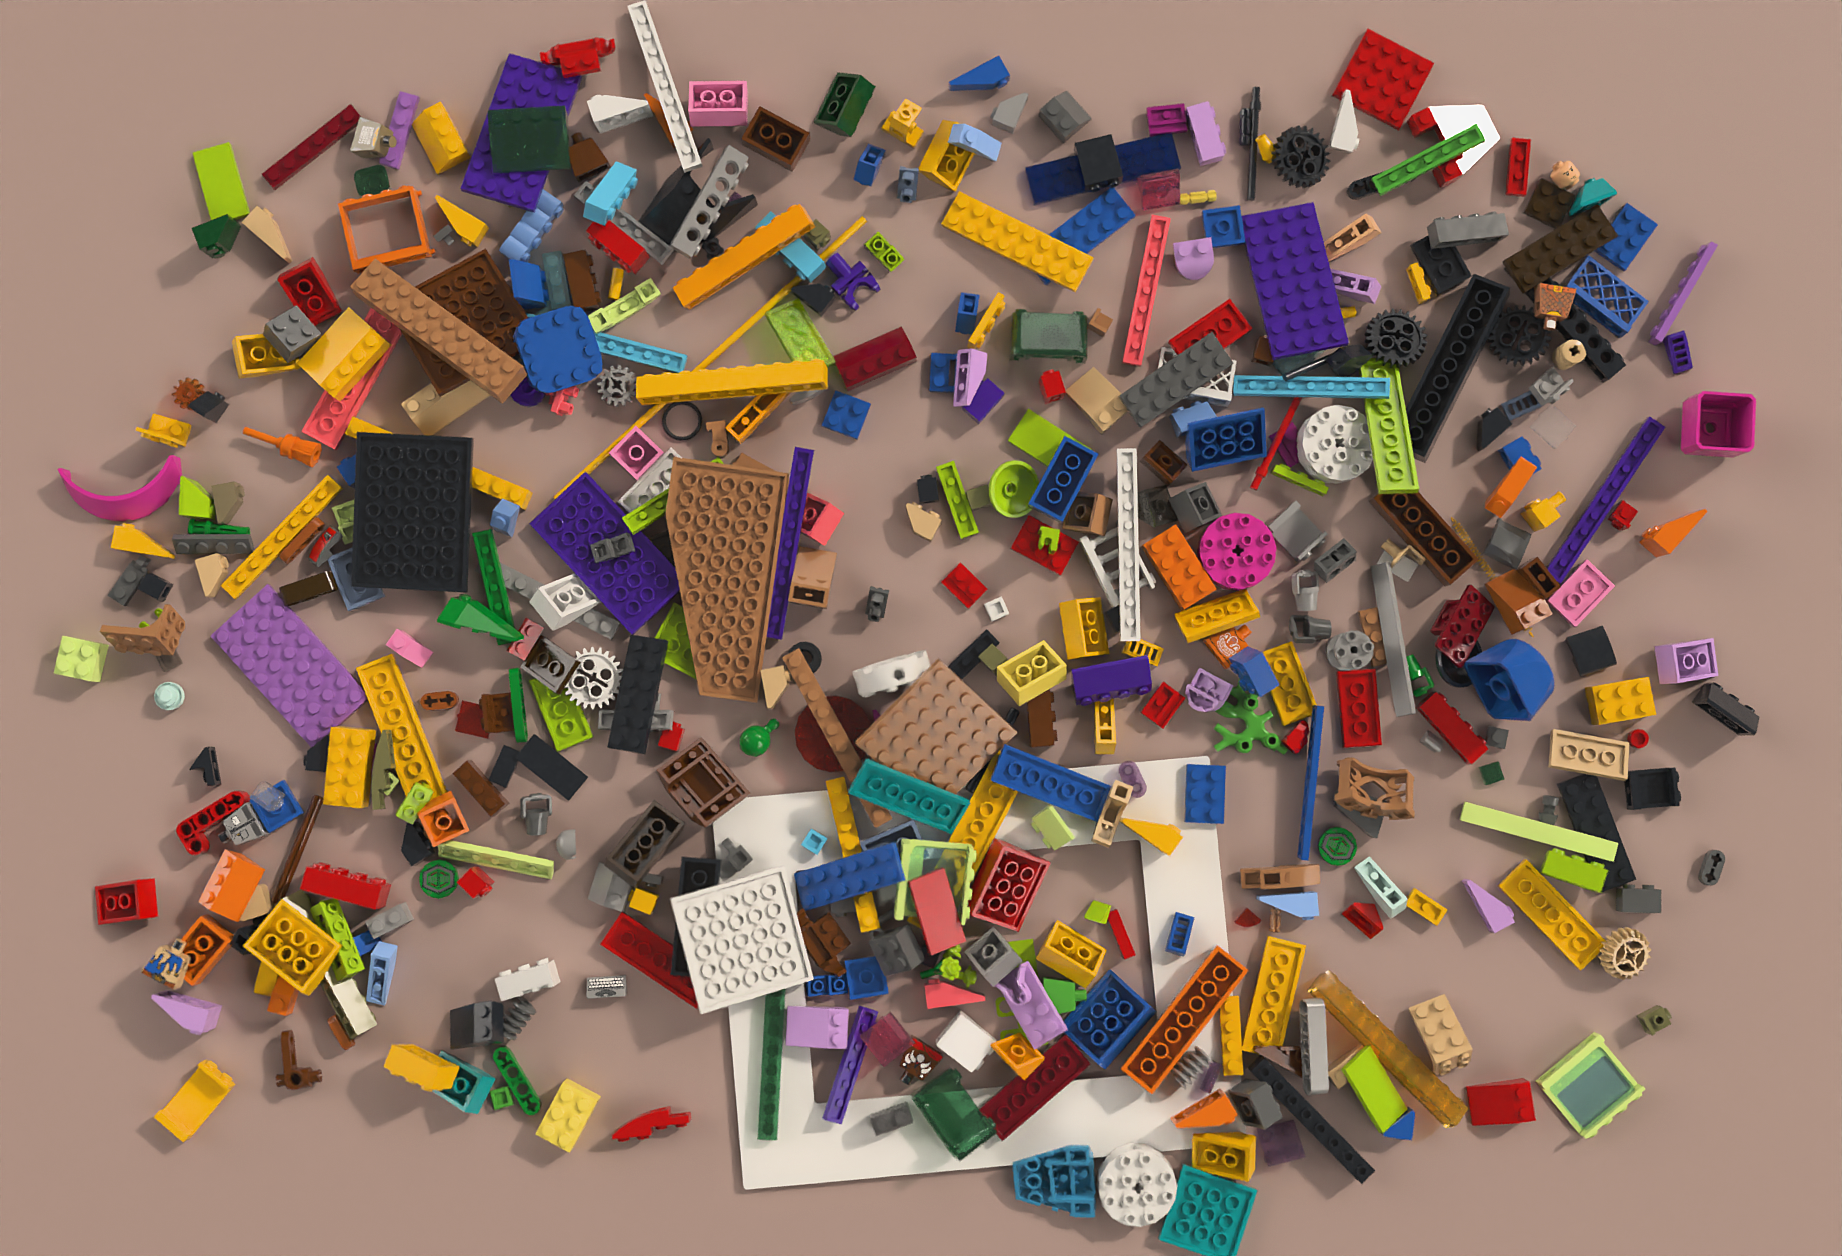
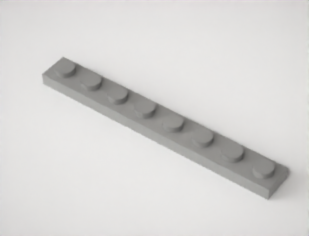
M478 563L475 572L481 574L480 566ZM500 563L505 587L532 599L537 589L544 586V584ZM592 608L573 620L611 640L620 625V622Z

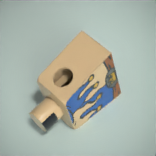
M176 938L172 946H160L141 973L172 989L180 988L190 962V956L182 953L187 943Z

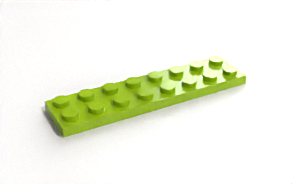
M1371 358L1359 368L1360 377L1390 378L1389 399L1363 398L1379 494L1418 493L1419 484L1399 369L1396 364L1390 368L1389 363L1382 366L1383 360L1380 359L1376 362V358Z

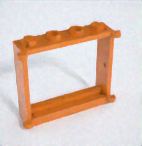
M404 185L399 187L398 190H383L380 192L381 194H366L360 199L349 198L345 199L343 203L338 204L354 272L361 274L374 259H377L386 267L432 257V254H435V249H430L418 196L422 195L421 190L416 191L413 186ZM411 197L422 244L358 259L348 211Z

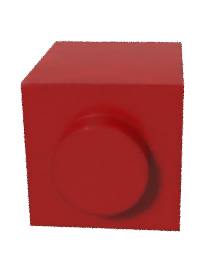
M673 722L672 730H662L658 746L679 751L685 729L681 728L682 724Z

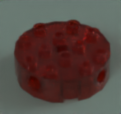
M837 695L826 696L860 760H862L867 753L855 741L871 726L869 718L863 708L851 699ZM807 705L799 715L795 728L796 746L803 759L816 769L830 773L844 771Z

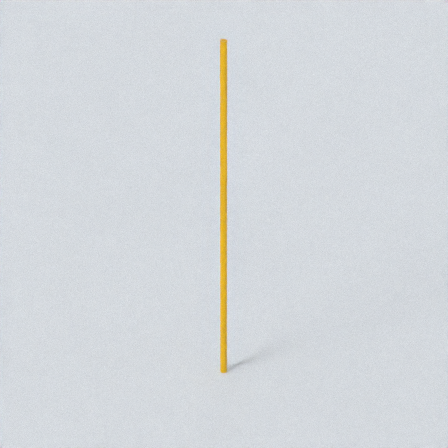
M863 216L860 217L827 247L819 257L825 261L867 222ZM798 275L794 277L691 372L706 369L791 291L792 287L797 286L803 280ZM667 403L655 404L563 487L554 498L556 499L585 471L588 474L593 472L610 456L609 452L635 426L640 429Z

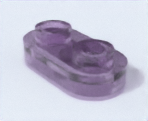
M1132 761L1122 762L1118 772L1123 783L1130 786L1138 784L1140 787L1139 791L1135 792L1132 790L1131 796L1135 798L1142 797L1146 793L1147 786L1138 766ZM1126 767L1131 768L1130 774L1125 773Z

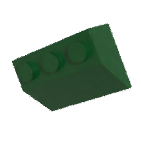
M837 72L813 123L840 136L852 137L876 86L862 75Z

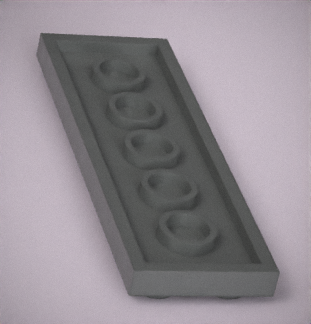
M1211 332L1118 397L1139 428H1141L1234 363L1213 332Z

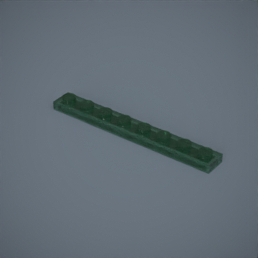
M786 988L765 995L757 1140L778 1139Z

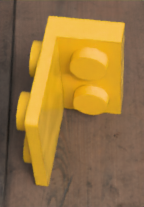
M153 413L148 430L136 427L135 431L140 432L141 437L178 448V445L186 446L192 425Z

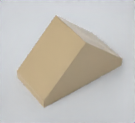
M266 884L257 885L240 918L241 921H247L272 912L274 906Z

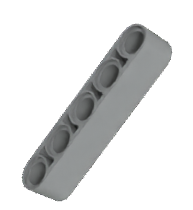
M1322 998L1301 999L1299 1010L1303 1089L1306 1095L1324 1094L1329 1090L1325 1003Z

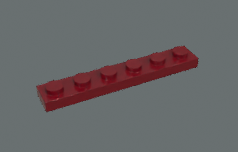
M350 104L264 171L262 176L274 190L278 189L356 128L361 117L360 114Z

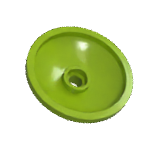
M1017 460L1007 461L995 470L989 483V497L998 513L1009 518H1019L1028 514L1033 509L1028 506V503L1039 485V479L1035 470L1029 464Z

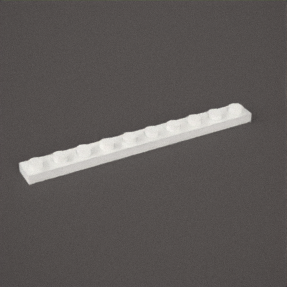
M646 1L629 5L628 9L684 173L703 167Z
M1127 448L1116 450L1120 641H1140L1137 449Z

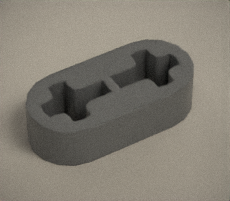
M1709 850L1705 854L1698 875L1702 884L1712 886L1718 882L1725 863L1723 852ZM1716 855L1719 858L1718 862L1711 859V856ZM1710 873V875L1713 876L1712 880L1706 878L1705 874Z

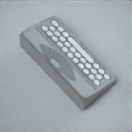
M626 975L587 978V999L627 995Z

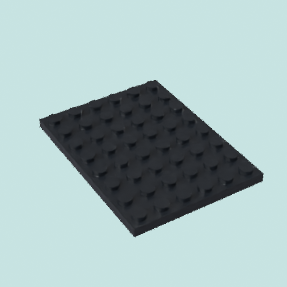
M357 432L351 587L468 592L474 438Z

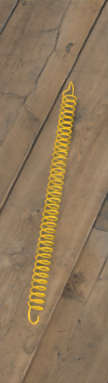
M1481 559L1485 563L1484 565L1487 566L1483 571L1489 569L1485 574L1491 572L1487 577L1493 575L1489 580L1497 578L1494 577L1495 574H1492L1493 571H1490L1491 568H1488L1489 565H1486L1487 562H1484L1485 559ZM1530 627L1529 634L1533 637V634L1530 632L1532 627Z

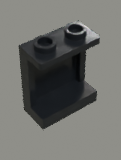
M1112 134L1074 144V153L1080 165L1085 192H1097L1101 188L1108 186L1109 188H1114L1122 183L1123 174Z
M1667 767L1628 771V778L1624 781L1627 810L1680 806L1681 793L1678 790L1679 774L1676 768Z

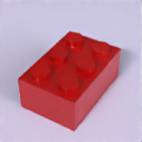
M608 220L605 226L593 221L586 229L591 244L598 250L602 248L606 253L605 255L613 262L617 260L621 265L620 267L628 274L632 272L636 275L650 258L645 248L610 220Z

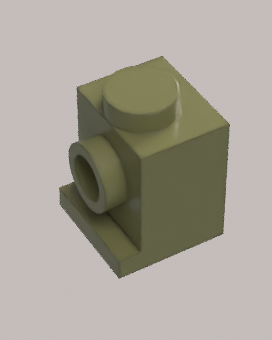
M1659 1005L1636 1015L1645 1033L1654 1035L1659 1030L1671 1025L1669 1020L1672 1018L1667 1008L1663 1009ZM1659 1017L1661 1021L1656 1023V1018Z

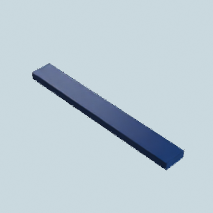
M1313 705L1297 854L1299 859L1309 861L1324 715V706Z

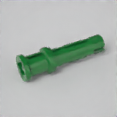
M190 519L188 534H250V527L214 524L210 520L202 522Z

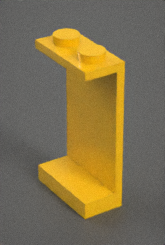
M210 1060L200 1062L197 1065L199 1068L168 1105L154 1116L157 1121L182 1142L189 1140L236 1085L228 1074L220 1072L217 1069L218 1066Z

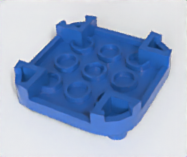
M575 306L562 307L527 318L516 327L513 335L514 343L517 345L527 373V382L536 391L542 393L556 392L590 381L602 372V356L590 320L582 308Z

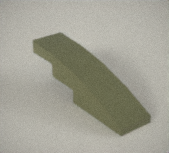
M382 730L376 749L371 789L373 810L386 809L383 789L391 788L388 769L396 768L391 730Z

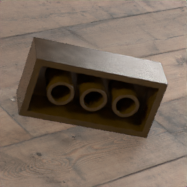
M654 800L608 855L604 866L636 889L683 831L685 823Z

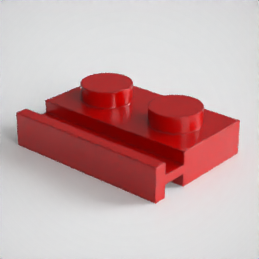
M961 562L941 582L968 609L988 590Z
M1162 682L1140 713L1164 729L1185 700V697L1165 682Z

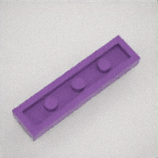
M399 92L389 127L393 131V136L396 138L397 143L394 148L389 147L385 157L380 158L379 163L383 166L398 170L400 168L412 127L411 124L413 123L420 99L417 95Z

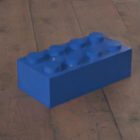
M1064 436L1028 506L1062 524L1097 459L1098 453Z

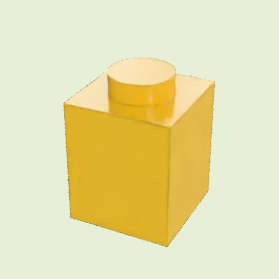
M637 887L635 891L632 890L628 897V901H630L629 907L651 915L660 895Z

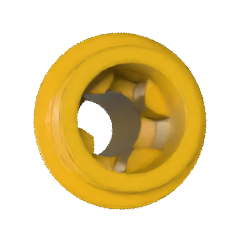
M1262 134L1255 141L1258 144L1263 161L1269 164L1276 158V155H1273L1272 152L1277 149L1267 138L1266 134Z

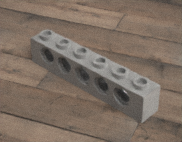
M730 145L725 147L669 247L688 259L698 254L701 248L699 243L702 239L705 240L711 231L708 229L711 222L715 223L720 215L718 212L721 205L724 207L730 198L727 194L730 189H735L739 182L737 179L740 172L743 174L748 167V163H746L749 158L748 156ZM726 165L733 167L734 172L732 175L726 173ZM717 181L723 183V191L716 189L715 184ZM707 198H711L714 200V208H710L707 206ZM698 214L705 217L703 225L699 224L696 220ZM688 231L695 233V241H690L687 238Z

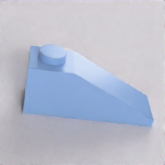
M953 124L948 143L992 161H997L1002 144L983 131L967 124Z
M1315 891L1256 895L1257 900L1302 917V920H1313L1314 916H1319L1318 896Z
M379 941L371 953L367 1002L386 1005L395 968L398 945Z

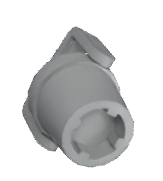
M1300 570L1298 573L1292 574V591L1295 595L1297 611L1317 610L1319 580L1316 571ZM1311 576L1312 586L1299 587V577L1306 578Z

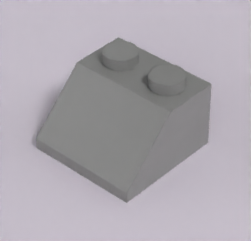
M599 862L588 900L622 912L626 908L632 886L605 867V863Z

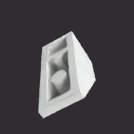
M1346 89L1343 92L1328 148L1352 153L1353 149L1356 150L1358 147L1359 138H1357L1358 130L1351 92Z

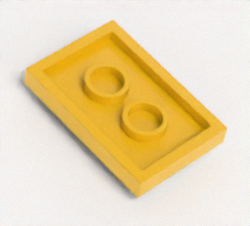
M998 292L968 340V349L981 348L985 341L986 331L990 333L995 325L996 315L1000 317L1006 303L1004 302L1005 296Z

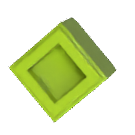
M1093 900L1084 918L1106 924L1111 905Z

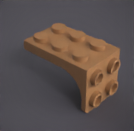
M165 604L160 617L147 627L132 628L102 625L100 633L115 647L116 651L126 653L127 651L136 654L149 653L155 656H173L175 649L178 647L181 634L185 629V621L170 604Z

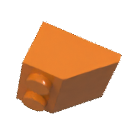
M452 791L433 798L417 813L433 847L470 831Z

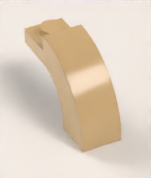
M1117 780L1114 781L1098 822H1096V828L1091 839L1092 842L1107 848L1111 846L1122 813L1129 802L1133 786Z

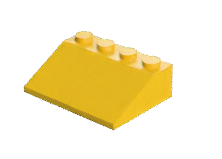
M348 307L297 364L332 397L341 401L392 345Z
M281 899L243 947L301 993L310 996L324 978L342 945L285 900Z

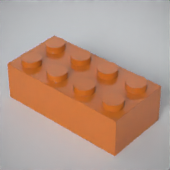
M1176 524L1141 546L1181 611L1217 590Z

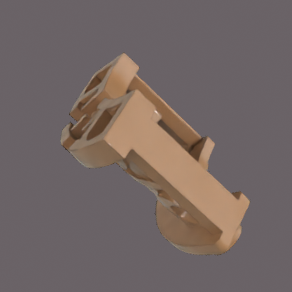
M1354 757L1337 761V766L1339 767V790L1335 794V801L1349 811L1353 809L1360 811L1362 816L1375 819L1378 816H1389V820L1415 818V811L1413 810V782L1415 778L1408 769H1377L1359 762ZM1373 782L1386 794L1380 796L1376 801H1372L1368 794L1360 787ZM1401 783H1406V790L1396 792L1402 786ZM1404 795H1405V802H1403L1402 799H1401V797L1404 796Z

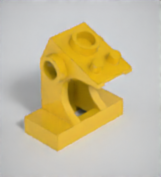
M905 99L897 111L890 113L882 126V130L915 148L924 133V130L917 127V123H915L922 108Z

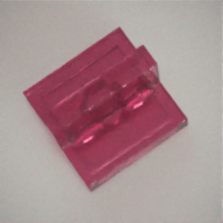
M1178 169L1137 176V185L1141 193V207L1143 211L1180 204V172Z
M891 1011L884 1017L881 1016L873 1026L860 1035V1038L883 1067L915 1043Z

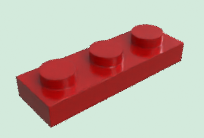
M1513 137L1510 139L1505 195L1525 197L1527 194L1531 139Z

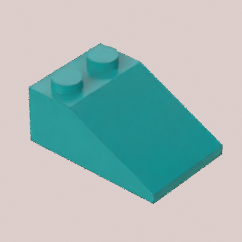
M441 1050L439 1057L460 1067L451 1089H443V1091L433 1090L432 1092L464 1112L478 1114L496 1078Z

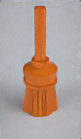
M245 427L243 430L245 435L276 445L280 455L283 457L286 456L291 460L296 459L312 468L318 463L322 451L320 443L302 440L300 437L289 433L284 438H276Z

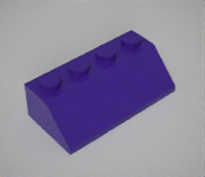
M1148 655L1071 669V685L1076 705L1087 706L1096 701L1107 702L1112 698L1119 697L1123 699L1133 694L1144 695L1152 691Z

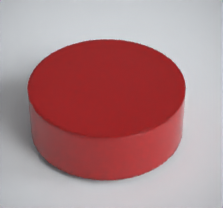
M1635 729L1628 734L1627 740L1631 747L1643 748L1648 744L1649 737L1644 730Z

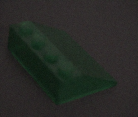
M565 105L488 110L493 173L571 169L568 114Z

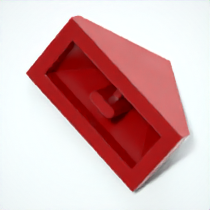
M1354 902L1342 912L1345 918L1370 939L1384 928L1375 904Z

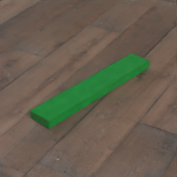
M493 530L474 532L472 536L489 609L515 628ZM496 638L498 646L512 642Z

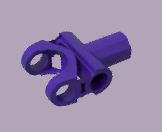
M837 252L825 263L838 278L830 285L831 288L854 311L860 308L853 296L857 287L867 286L876 293L881 290L873 275L861 261L850 267ZM848 289L846 296L843 295L841 297L840 295H842Z

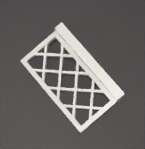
M1161 348L1158 369L1167 363L1164 359L1165 353L1172 354L1174 358L1177 356L1173 349ZM1232 360L1234 364L1231 365L1229 373L1226 375L1222 372L1219 373L1220 379L1215 382L1210 379L1208 382L1211 385L1206 388L1200 386L1183 399L1191 401L1201 400L1202 403L1208 401L1209 404L1228 407L1232 398L1231 392L1236 361ZM1224 380L1228 386L1227 392L1220 391L1216 384Z

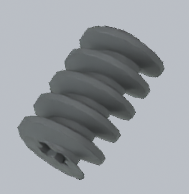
M518 996L521 1001L520 1003L513 1002L516 1007L515 1009L508 1008L511 1015L504 1014L506 1022H504V1037L507 1039L516 1040V1033L520 1034L522 1032L521 1027H526V1021H530L531 1015L536 1013L533 1005L521 996Z

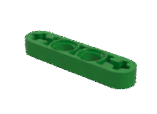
M520 668L509 669V682L515 738L517 743L528 742L522 674Z
M506 1046L497 1048L493 1053V1059L523 1111L528 1115L537 1114L542 1107L541 1100L514 1054ZM500 1050L502 1053H507V1055L505 1056L507 1062H509L510 1060L513 1062L508 1064L505 1068L503 1067V1065L506 1063L503 1058H498V1056L500 1055ZM509 1067L517 1069L518 1074L516 1077L512 1078L508 1075L507 1070ZM519 1084L527 1086L526 1094H520L517 1091ZM530 1093L532 1096L529 1098V1100L531 1101V1103L535 1102L537 1104L535 1106V1111L532 1108H528L530 1104L528 1099L523 1101V1098L527 1097Z

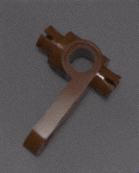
M282 1031L281 1049L284 1074L276 1075V1081L282 1080L276 1082L277 1087L286 1086L287 1089L297 1090L299 1088L312 1087L314 1082H322V1076H319V1074H322L321 1069L313 1071L311 1067H297L293 1031ZM294 1074L300 1076V1083L295 1082Z

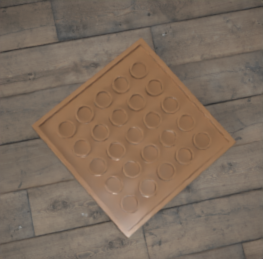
M938 658L855 742L877 763L957 794L1002 749L1003 745L1007 744L1017 734V731Z

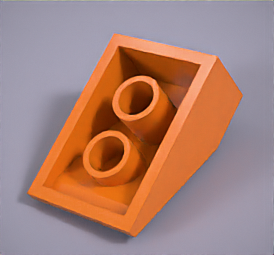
M1702 509L1659 526L1649 527L1641 535L1643 538L1639 543L1655 557L1668 555L1708 511Z
M1219 1088L1170 1119L1176 1128L1219 1126L1232 1123L1235 1120L1234 1117L1238 1116L1226 1094Z

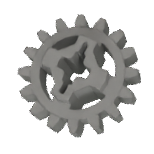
M618 365L617 369L611 366V371L604 370L605 376L599 375L602 382L597 383L601 387L598 393L604 394L601 398L603 401L608 399V405L614 402L615 407H618L619 403L625 407L627 400L632 403L631 397H636L634 391L636 390L637 378H633L635 373H629L628 367L622 370L621 365ZM616 374H622L621 377H614ZM609 380V387L606 390V383ZM614 380L616 383L620 384L623 392H621L620 389L616 388L615 383L613 382ZM631 384L630 390L627 392V385ZM615 395H621V396H622V398H613V397H614Z

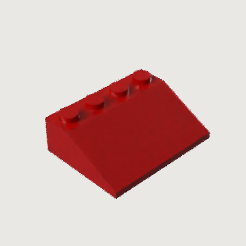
M994 838L971 887L972 897L971 900H968L967 907H970V915L1019 932L1051 862L1013 844Z

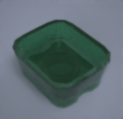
M382 165L359 169L354 174L355 185L360 196L366 194L377 195L381 194L380 192L383 190H391L387 171Z

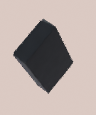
M504 745L488 781L507 788L519 762L514 758L519 751Z

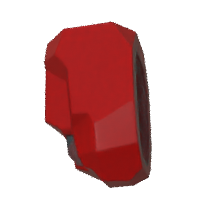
M1299 721L1281 740L1292 753L1297 754L1308 743L1309 724L1305 721Z

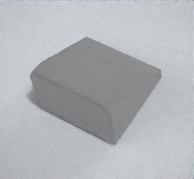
M1428 730L1421 738V743L1434 753L1441 752L1443 741Z

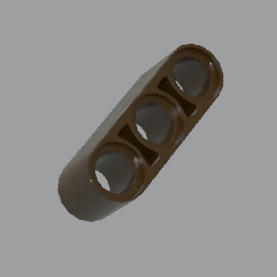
M332 571L323 572L279 588L285 607L286 605L293 606L338 590Z

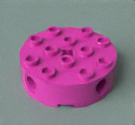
M1231 513L1219 517L1204 530L1198 541L1197 558L1211 581L1222 589L1239 591L1253 587L1268 576L1275 563L1276 544L1272 532L1263 521L1250 514ZM1237 548V550H1240V554L1237 556L1232 550Z

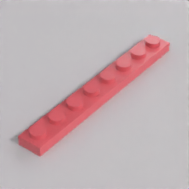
M1157 215L1151 216L1122 360L1124 364L1139 367L1142 365L1171 218Z

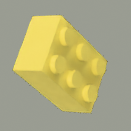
M1044 640L997 666V682L1019 706L1067 679V665Z
M568 1078L565 1079L535 1135L570 1153L601 1096Z

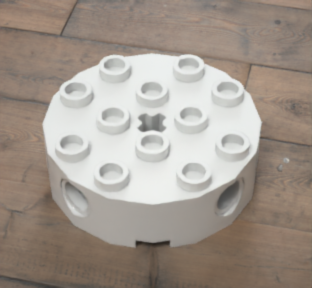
M1334 405L1322 408L1306 419L1297 433L1296 442L1300 464L1310 476L1325 483L1337 484L1350 481L1366 471L1373 461L1367 418L1352 407Z
M926 650L877 662L857 669L852 673L859 695L866 698L876 695V691L891 692L897 690L898 685L905 687L912 685L930 667Z
M1129 1143L1119 1146L1110 1152L1111 1154L1105 1158L1098 1169L1097 1188L1102 1205L1113 1219L1124 1225L1142 1227L1156 1223L1169 1212L1176 1198L1177 1183L1172 1167L1161 1152L1148 1144Z

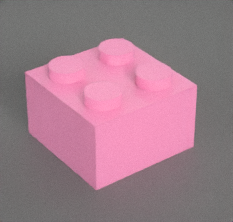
M635 426L609 454L638 481L664 455V452Z

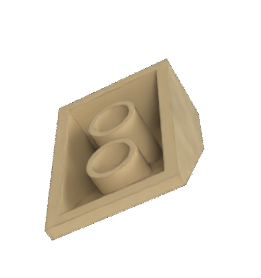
M1094 367L1065 390L1069 398L1101 435L1128 413V410L1118 397L1121 393Z

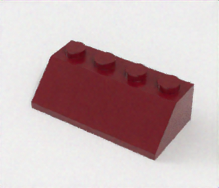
M902 326L832 356L847 392L917 362L916 354Z

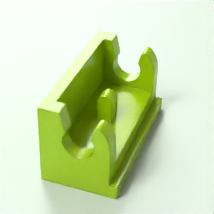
M1041 526L1038 532L1040 534L1038 548L1041 550L1044 544H1050L1048 548L1049 554H1054L1057 550L1060 530Z

